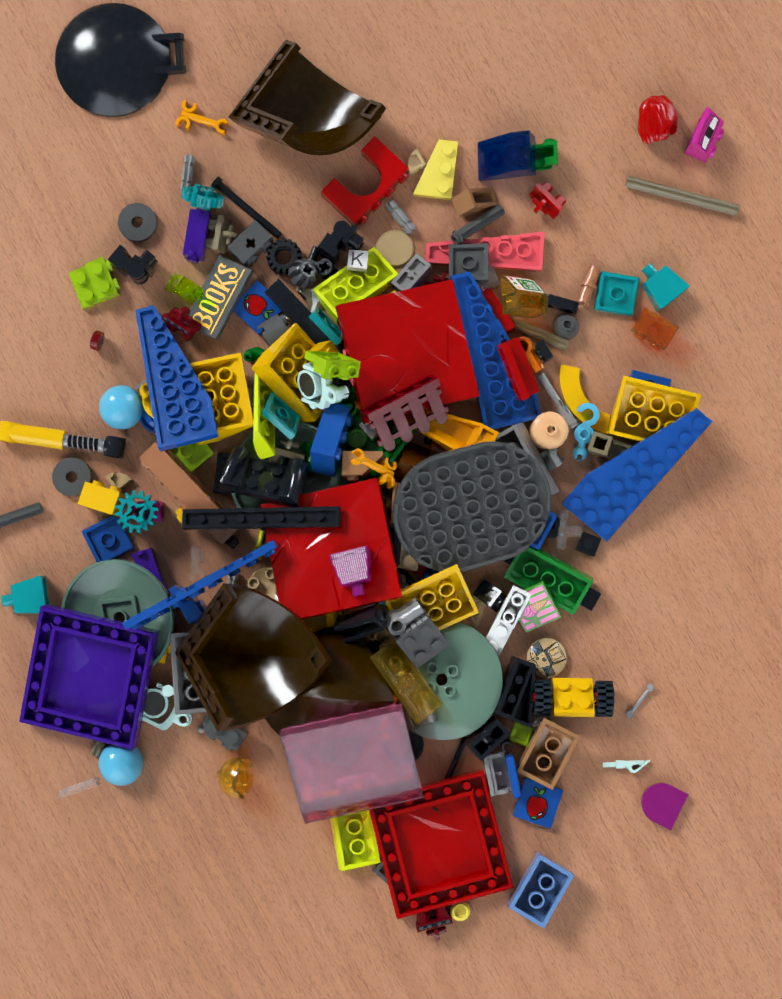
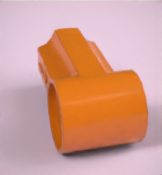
M520 337L521 343H524L526 346L524 352L531 370L535 374L543 369L544 365L532 348L529 338Z

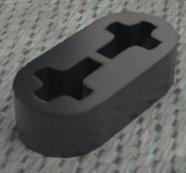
M543 294L541 305L570 314H576L579 303L552 294Z

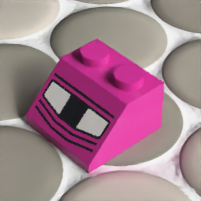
M706 107L700 116L684 154L705 163L709 157L713 158L717 149L714 146L716 140L720 141L724 133V129H722L724 121L710 108Z

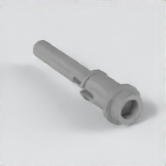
M544 373L541 374L538 379L558 409L556 412L564 417L568 423L569 431L579 426V420L575 419L568 405L563 404Z

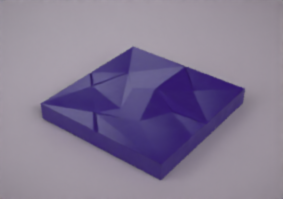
M48 604L40 606L19 722L133 750L138 744L159 630L140 627L134 631L131 627L126 630L121 621Z

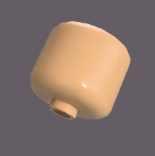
M551 411L537 416L529 430L532 441L541 450L560 447L567 439L569 433L568 423L564 417Z

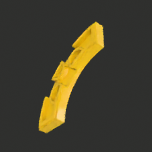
M561 364L559 383L566 405H568L571 413L582 423L593 418V411L591 409H585L582 412L577 411L580 405L590 403L581 389L579 379L580 368ZM599 410L600 417L598 421L590 427L594 431L607 434L611 414Z

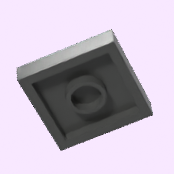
M488 243L449 244V276L471 272L477 283H489Z

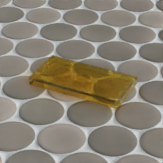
M395 640L370 657L416 725L442 706V703L421 673Z

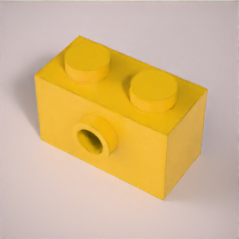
M93 480V483L85 481L78 504L115 516V513L119 512L115 505H121L119 498L126 499L125 494L121 493L122 489L115 486H110V489L104 487V483Z

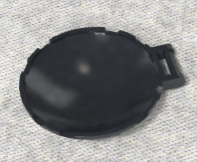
M106 3L93 6L74 17L65 27L59 38L55 53V68L58 80L63 90L75 104L93 114L119 117L135 113L149 102L151 103L159 95L161 88L168 79V75L186 73L183 56L184 34H164L161 27L151 16L130 5ZM170 43H175L176 65H171Z

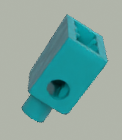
M651 263L642 269V272L648 278L642 287L657 313L689 287L688 283L666 265L659 271Z
M42 575L11 585V594L1 596L3 607L13 606L15 613H39L40 606L44 604L50 605L46 577Z

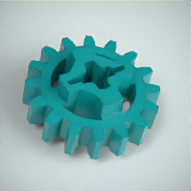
M195 184L194 187H182L181 199L190 202L192 207L210 210L211 207L221 208L224 201L223 195L215 193V189L200 184Z
M133 490L131 496L129 493H125L126 499L119 498L121 505H115L119 509L115 516H120V519L117 521L118 524L124 523L122 529L126 530L130 527V533H133L136 529L137 533L141 534L142 528L145 531H149L148 525H155L152 520L159 518L157 515H154L155 512L159 511V508L153 506L157 502L156 500L150 501L152 497L150 494L144 497V491H140L138 495L137 491ZM135 499H142L145 503L137 504ZM128 505L127 512L124 513V509ZM134 508L141 509L139 516L133 515L135 512ZM150 510L149 517L146 520V513ZM134 519L139 523V525H132L128 521H132Z

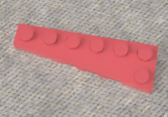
M545 232L513 236L504 235L492 238L483 237L482 239L471 240L465 239L463 244L488 243L489 268L542 272ZM453 241L426 243L425 260L430 264L449 265V244H454Z

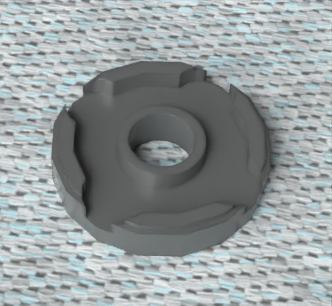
M130 204L122 209L118 217L119 230L125 238L132 242L140 243L147 241L157 229L156 215L145 204ZM136 218H141L143 220L142 226L134 227L133 221Z
M65 458L58 462L53 469V485L63 495L71 497L80 496L85 481L92 482L91 469L81 459ZM70 472H76L77 480L71 483L68 481L67 476Z

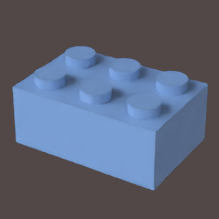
M537 851L509 899L508 907L540 927L545 928L573 879V872Z

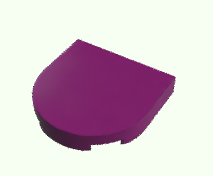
M667 783L653 784L647 787L642 794V810L650 820L671 830L689 794Z

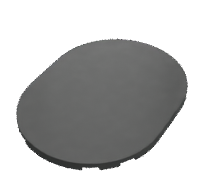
M479 442L430 456L416 464L405 475L394 497L392 511L394 529L403 548L423 566L436 571H443L457 564L460 572L469 571L510 559L527 550L541 535L546 526L551 509V492L543 469L527 452L504 442Z

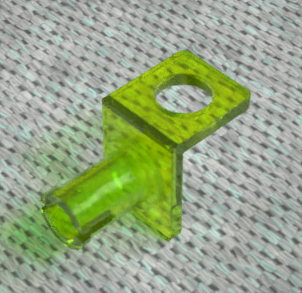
M175 273L165 288V291L178 295L192 305L195 299H201L204 295L202 287L185 276ZM177 280V283L175 284V286L172 287L174 281Z

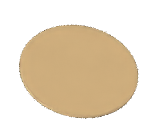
M389 230L383 233L376 243V249L393 268L405 266L414 255L413 240L401 230Z

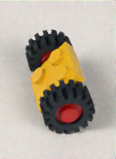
M552 678V692L550 680H535L533 715L550 716L551 703L553 702L555 717H594V715L596 717H613V681H596L593 694L592 678Z

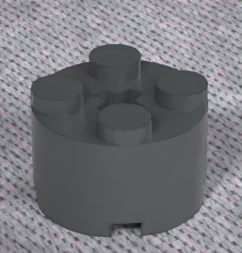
M275 314L259 324L257 329L262 328L263 333L261 336L268 347H270L288 330L287 325L289 323L283 314L281 316Z

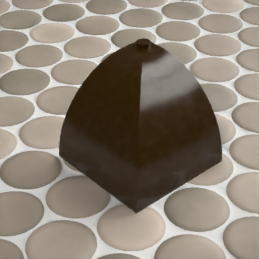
M285 40L228 118L249 131L305 154L330 155L351 147L371 130L381 118L386 107L382 103L374 100L369 101L346 89L306 59L299 52L301 48L297 43Z
M226 583L222 584L175 651L217 732L232 730L255 723L281 710L309 689L332 661L314 632L286 606L254 589Z
M335 626L314 632L331 658V663L309 689L293 702L264 719L281 738L299 751L325 762L351 765L392 707L395 699L365 637L344 643L345 630L335 632Z

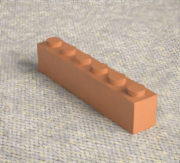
M157 441L139 457L142 461V466L148 471L151 470L156 475L155 479L169 489V494L174 499H179L184 509H225L219 500L170 449L160 452ZM238 529L208 531L211 533L210 537L216 543L219 542L222 545Z

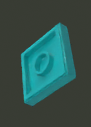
M601 271L594 310L632 317L640 277Z
M317 307L310 314L309 318L337 346L343 340L341 330Z
M274 392L270 393L261 414L291 440L296 436L301 416Z

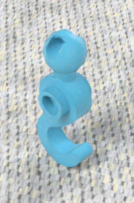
M584 403L577 408L578 412H582L585 409L593 411V418L577 426L574 431V437L578 441V446L573 449L572 455L575 460H578L577 455H582V459L578 461H583L587 458L588 451L585 446L586 443L591 441L594 432L590 426L594 425L600 417L598 408L592 403Z

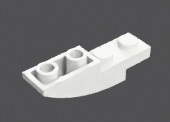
M514 585L486 636L498 657L531 597V593Z

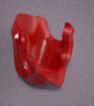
M650 96L639 107L638 134L645 144L666 140L669 133L674 135L677 132L679 115L673 102L667 96Z

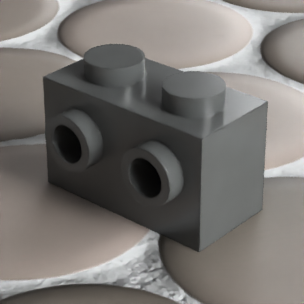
M210 718L203 728L206 731L205 735L214 741L217 738L223 742L222 746L229 751L233 749L237 751L249 734L242 727L217 732Z

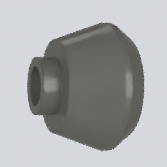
M561 314L553 322V332L555 335L567 340L573 339L579 332V322L571 314Z

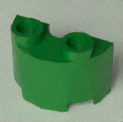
M549 138L545 139L542 144L528 141L525 142V145H519L520 168L522 170L534 168V171H544L552 169V165L558 166L557 140Z

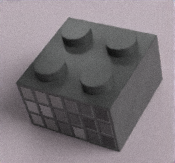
M426 610L423 615L408 624L402 634L393 635L396 643L416 668H419L450 646L443 632Z

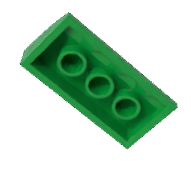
M529 546L527 550L513 558L504 575V578L524 589L544 581L556 605L572 615L575 614L593 582V577L532 546Z

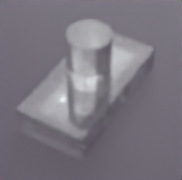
M559 510L560 522L556 539V550L566 549L567 536L581 538L582 526L568 525L569 510Z

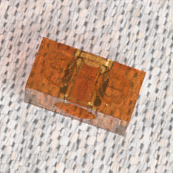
M644 308L630 331L633 332V336L642 341L645 339L650 342V346L659 351L662 349L664 351L679 327L649 309ZM649 327H656L658 334H650Z

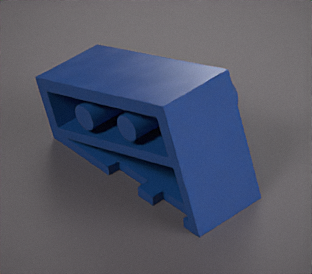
M334 403L324 409L310 450L312 472L335 477L342 455L343 444L347 440V429L353 421V415L350 414V406Z

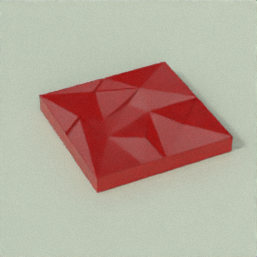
M453 279L335 306L346 354L361 362L358 378H353V384L363 424L370 423V421L364 418L361 412L362 409L429 375L439 379L441 386L437 388L441 389L442 393L439 394L443 405L479 396ZM427 401L422 403L423 409L430 408Z
M378 478L301 495L298 507L340 506L341 527L265 529L267 543L276 540L279 547L275 548L276 553L270 556L278 601L295 613L301 620L368 606L377 602L381 603L403 598ZM275 502L260 504L261 508L293 507ZM368 546L371 551L372 581L363 583L364 595L353 597L351 586L342 587L340 585L329 555Z
M483 769L367 799L397 919L514 888Z

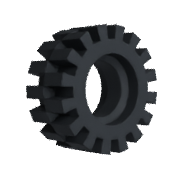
M282 238L281 241L277 239L274 244H270V248L267 249L266 258L270 269L274 273L280 274V276H284V274L289 276L288 270L291 268V264L298 259L301 260L302 254L295 242L293 243L290 239L285 240V238ZM287 250L292 254V259L288 264H281L277 261V255L280 251Z

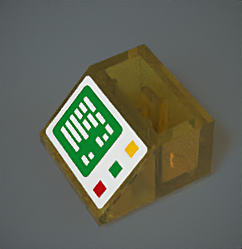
M507 275L501 276L503 315L535 318L548 314L547 294L533 279Z

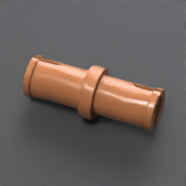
M589 266L586 278L581 283L582 289L576 301L579 305L586 307L589 305L591 295L597 287L595 284L601 272L600 268Z

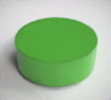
M357 428L349 432L347 441L352 448L362 449L366 446L368 438L362 429Z

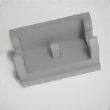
M416 253L392 280L391 284L397 292L420 287L433 274V268L430 263Z
M504 751L490 753L483 759L490 796L509 793L512 790Z

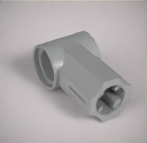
M414 598L399 609L388 611L386 625L389 632L393 635L402 634L406 626L423 615L425 610L419 601Z

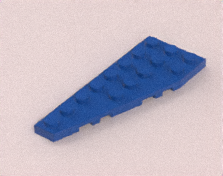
M471 272L449 276L450 280L453 279L479 391L477 401L482 423L492 429L534 420L541 414L537 393L525 400H517L496 346L510 340V338L494 315Z
M153 305L135 310L158 449L161 452L219 437L212 400L157 309Z
M693 409L675 420V422L665 428L663 427L655 434L643 439L621 452L618 456L588 472L562 501V505L604 540L608 541L713 421L699 409Z
M272 540L248 553V555L235 560L228 566L213 572L191 584V586L178 591L173 596L122 622L124 628L127 630L132 627L134 631L168 613L170 606L174 609L188 602V596L192 599L206 592L205 587L208 586L211 589L222 583V578L226 575H229L231 578L241 572L239 568L245 565L248 568L258 563L257 558L263 555L265 558L276 553L275 548L279 547L277 541Z

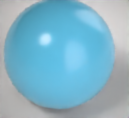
M125 385L109 388L102 395L99 402L101 418L107 425L115 429L124 430L135 426L140 421L144 411L142 398L139 393Z
M112 744L103 749L98 762L102 777L110 784L116 786H124L134 782L140 776L144 765L143 756L138 747L132 750Z

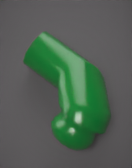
M261 347L248 349L245 351L243 358L247 362L258 360L265 350Z
M306 441L302 444L301 449L307 458L305 462L309 466V472H312L310 450L313 443Z

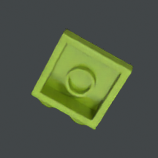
M104 257L85 263L84 267L68 273L83 310L120 296L118 289H121L117 278L113 279L111 271H114L113 267Z
M305 351L304 359L312 362L311 365H314L313 371L320 374L323 379L332 380L333 377H338L342 380H350V378H358L361 362L340 352Z
M198 442L170 449L191 472L215 454L207 444L199 445Z

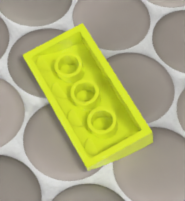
M373 247L368 250L367 272L347 270V266H345L313 288V292L330 317L338 324L335 306L378 296L392 286L391 282L398 273L379 251Z
M255 373L253 443L255 451L261 460L275 456V426L261 414L266 399L272 391Z
M367 783L325 790L339 870L345 871L381 863L377 839L367 804V799H369Z

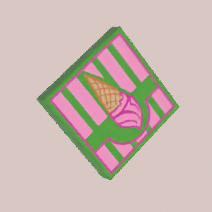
M544 581L524 589L531 593V597L519 618L525 632L561 618L562 614Z

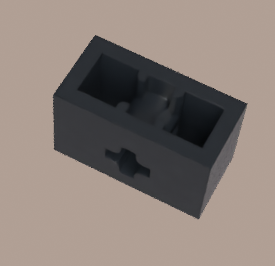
M492 715L483 726L474 731L463 743L482 761L510 735V732Z

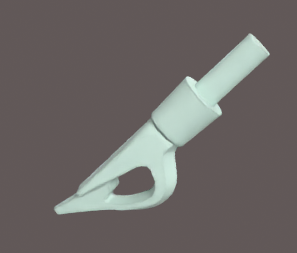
M615 760V762H603L602 766L615 767L616 769L627 768L629 772L637 773L650 760ZM633 765H640L639 768L635 770L632 769Z

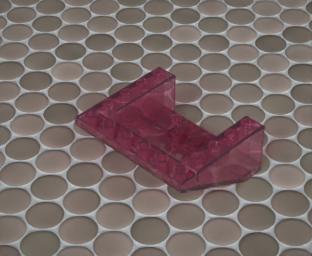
M402 703L397 705L391 704L378 709H369L360 713H350L342 717H332L319 722H309L296 727L290 726L280 730L281 741L305 824L424 798L415 752Z

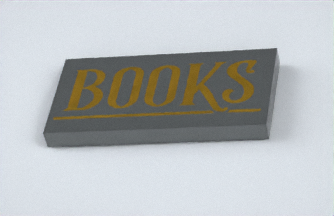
M218 255L190 309L189 315L202 324L198 332L218 341L253 274L251 269Z

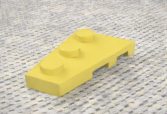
M438 140L413 196L444 200L452 199L458 141Z

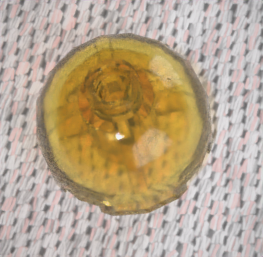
M232 758L226 761L218 771L217 781L222 792L227 796L244 799V794H249L253 781V774L249 775V766H252L249 759Z

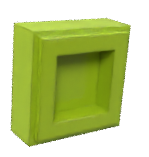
M515 722L508 740L527 747L534 728Z

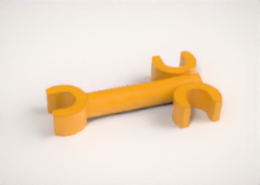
M184 99L181 116L176 119V126L178 128L181 122H186L185 128L189 131L191 128L190 121H194L215 128L220 135L226 134L225 130L220 129V126L223 124L229 125L226 119L216 121L194 114L197 111V104L193 103L192 108L188 109L186 108L188 102Z
M357 448L352 451V454L357 457L351 460L353 465L363 464L382 474L383 476L379 477L378 480L379 484L382 485L387 482L388 489L394 487L393 470L397 468V462L394 461L389 464V458L386 457L378 464L365 457L361 449Z

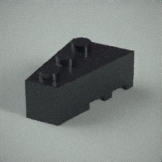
M515 656L511 657L503 677V689L494 711L495 714L532 728L536 664Z

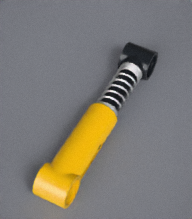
M0 421L1 442L20 443L61 450L69 449L70 447L73 449L78 448V450L82 448L84 451L88 449L89 452L92 450L94 452L98 451V453H103L107 457L120 459L124 457L125 438L107 436L106 438L99 437V439H95V437L90 438V436L85 437L84 435L81 437L79 434L77 436H74V434L70 435L66 430Z

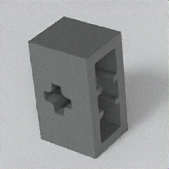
M255 220L228 246V250L244 267H247L248 265H253L258 260L257 256L262 251L266 252L270 248L273 239ZM248 244H255V247H249Z

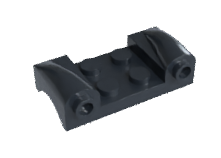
M239 445L231 449L219 481L220 489L226 492L298 507L303 486L309 477V466L300 458L290 460L288 466L251 458L250 451L245 446Z

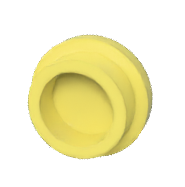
M465 901L453 904L450 908V914L456 921H464L470 915V907Z

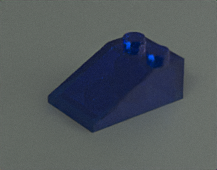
M530 130L510 132L478 142L479 181L536 175L535 136Z

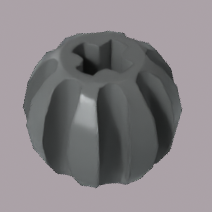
M304 258L294 261L288 270L291 283L296 284L298 288L312 286L318 277V271L315 269L316 265Z

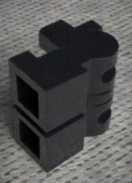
M338 221L333 227L332 234L327 232L318 245L319 256L323 259H329L336 265L339 261L340 249L344 252H347L348 249L361 250L364 245V238L357 234V227L354 225L350 227L347 222Z
M119 245L108 258V261L123 276L129 275L134 283L138 285L145 284L149 276L152 278L155 274L153 268L158 263L156 257L146 249L140 257L135 254L131 260L127 249Z

